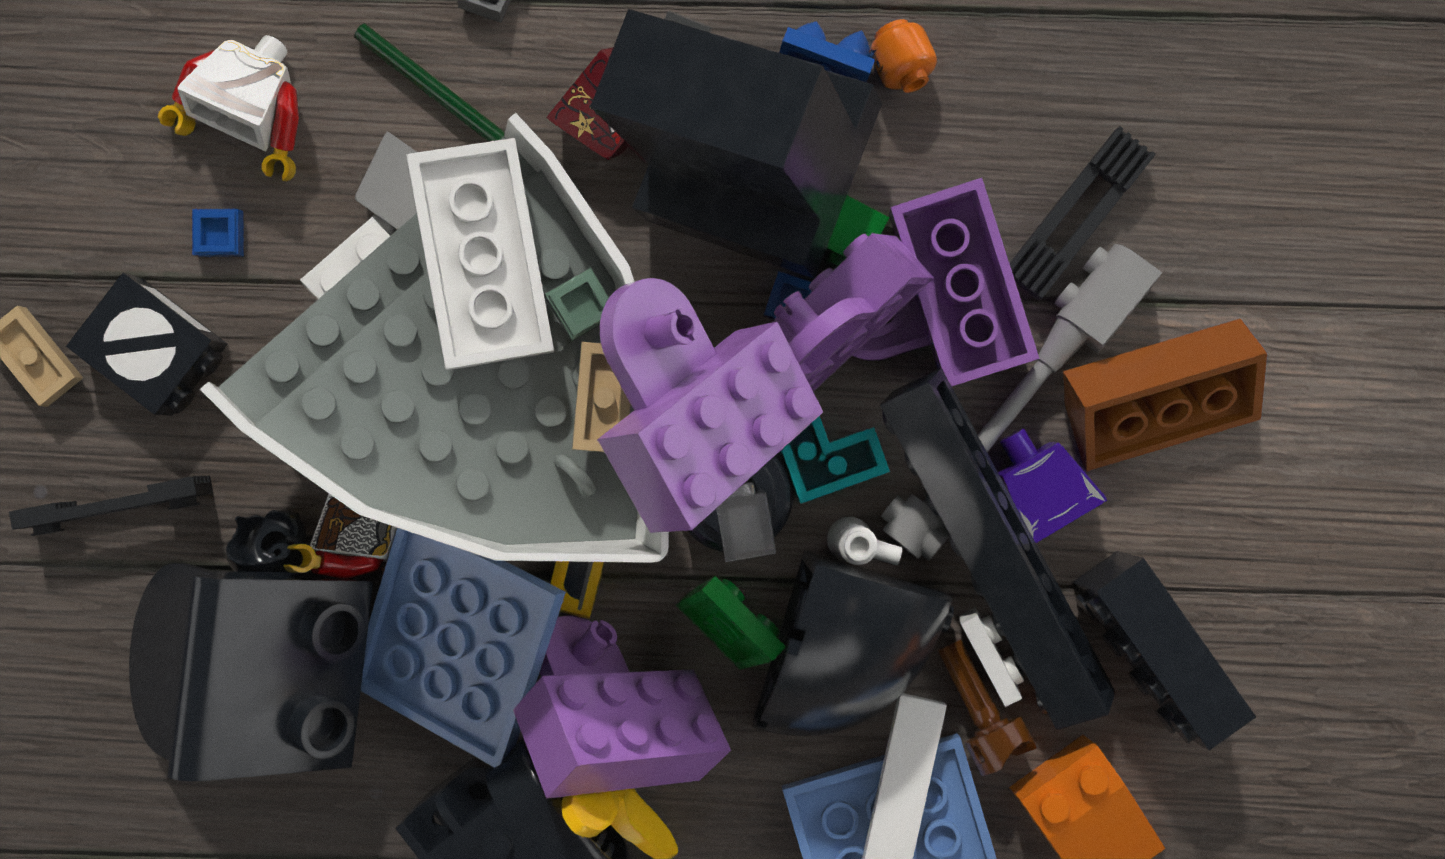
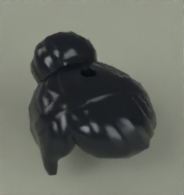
M287 508L269 511L265 517L256 514L249 517L237 516L235 518L237 524L236 532L226 546L227 561L234 571L288 572L284 565L296 566L300 557H303L299 550L287 549L290 545L305 544L306 529L300 521L299 513L291 512ZM281 550V554L276 556V553Z

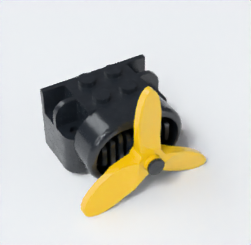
M523 737L516 742V745L499 766L493 767L477 757L472 758L429 791L395 828L418 859H630L624 839L633 843L641 851L654 859H671L678 853V846L669 828L634 788L546 799ZM434 815L436 816V818L440 821V823H441L442 825H439L438 823H436V821H435V819H434Z

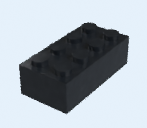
M1116 551L1072 582L1080 593L1075 597L1078 605L1091 620L1097 618L1107 631L1102 635L1103 640L1118 658L1124 656L1133 668L1128 673L1131 680L1145 696L1151 694L1160 708L1155 710V713L1172 734L1177 732L1186 743L1189 744L1194 741L1210 751L1256 718L1249 705L1143 557Z

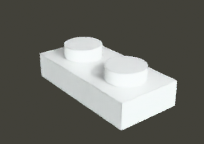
M976 607L959 615L960 623L1005 707L1021 700L1022 696L1018 684L1024 682L1023 676L1012 656L1006 659L1002 658L995 645L1002 641V638L990 615L981 619Z

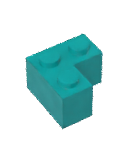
M820 416L780 451L795 496L800 504L890 472L874 427L829 442Z

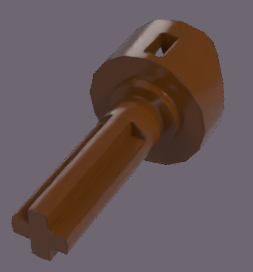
M960 639L938 650L970 713L972 721L979 729L974 733V737L965 742V745L981 776L1002 770L1010 754L1017 756L1037 749L1021 716L1009 720L1007 717L1000 718V712L992 701L962 640Z

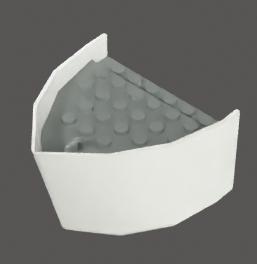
M517 113L512 115L507 121L504 137L500 140L515 138L544 295L589 268L593 270L608 297L623 285L634 282L629 264L553 152ZM417 213L391 236L371 217L300 279L301 283L317 301L219 387L207 382L200 389L243 433L361 516L495 561L658 562L668 552L669 532H649L605 452L572 450L581 343H601L600 326L571 342L545 299L554 352L447 371ZM632 405L630 407V413L634 411Z

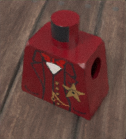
M613 47L602 49L546 118L608 160L621 155L629 147L647 163L590 108Z

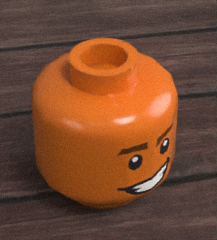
M898 19L881 27L874 36L875 40L869 52L871 58L875 59L874 66L882 84L892 90L903 89L906 93L914 92L924 87L929 81L928 76L934 71L937 64L936 53L924 28L917 23L908 22L905 19Z

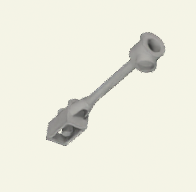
M1114 244L1108 252L1102 247H1099L1083 267L1090 275L1080 287L1071 282L1054 304L1061 310L1056 315L1057 320L1038 354L1040 359L1037 360L1026 376L978 433L987 452L1051 373H1055L1064 366L1084 344L1097 354L1101 351L1162 274L1160 270L1132 250L1119 244ZM911 494L905 501L900 496H897L881 515L888 522L882 530L918 559L922 555L930 561L949 537V532L940 516H936L932 512L927 497L924 501H921Z

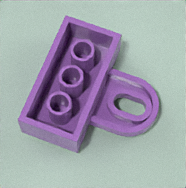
M983 179L972 180L891 207L889 217L895 236L934 278L895 314L894 319L890 323L880 328L852 356L861 360L878 361L930 345L937 370L943 369L951 386L1040 359Z

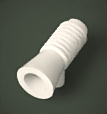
M844 517L837 520L831 526L827 535L829 550L841 561L854 565L866 564L873 558L893 565H898L900 561L902 547L877 540L867 524L858 518Z

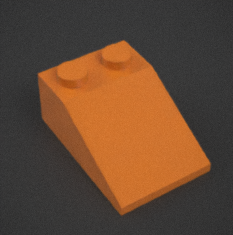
M1081 735L1009 787L1060 859H1152L1166 849L1127 786L1103 752L1085 735Z

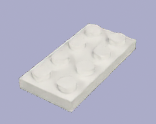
M515 138L406 154L446 370L554 352Z

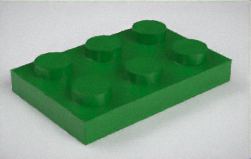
M714 576L689 591L675 606L739 670L773 661L786 647L777 638L780 635L778 628L764 615L759 613L755 616L742 603L745 600V596L731 581L727 579L720 581Z

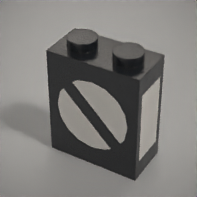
M123 272L66 347L154 415L173 416L175 413L182 412L191 403L195 396V392L192 390L202 377L211 375L218 368L223 359L221 353L228 343L143 278Z

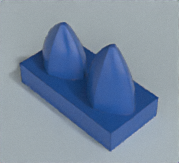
M817 21L802 25L796 30L788 27L779 53L822 65L826 71L867 82L875 61L870 56V47L862 30L845 37L840 43L835 45L826 41L825 34Z

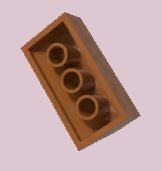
M1241 318L1063 371L1065 407L1086 471L1261 420L1267 352Z

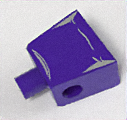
M1024 428L1013 432L1000 441L1012 464L999 471L998 474L1036 543L1108 501L1101 490L1060 443L1049 442L1036 449Z

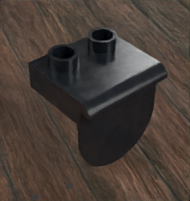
M171 563L158 570L148 583L136 612L130 644L129 681L132 706L137 725L143 739L152 751L169 760L167 777L179 781H211L352 768L373 581L356 576L336 578L315 573L210 571L186 563Z

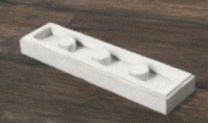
M905 693L897 698L862 859H913L947 707L944 702Z

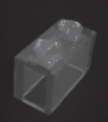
M753 482L744 483L717 507L725 562L776 554L766 492L764 490L755 491Z

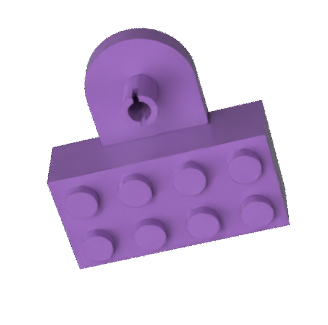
M872 233L869 237L866 234L860 235L844 250L843 254L846 256V259L834 271L828 268L811 282L809 289L812 293L803 299L802 295L797 291L783 301L786 304L785 307L779 305L775 309V322H778L813 392L934 278L897 236Z
M656 278L638 280L618 288L607 300L600 319L601 346L609 366L634 411L597 440L650 533L693 530L820 416L823 410L777 321L737 330L716 347H713L689 300L678 288L669 282Z
M576 616L558 617L539 672L541 678L513 709L546 799L700 781L731 749L694 669L629 672L616 644L617 633L609 623L603 620L591 622Z

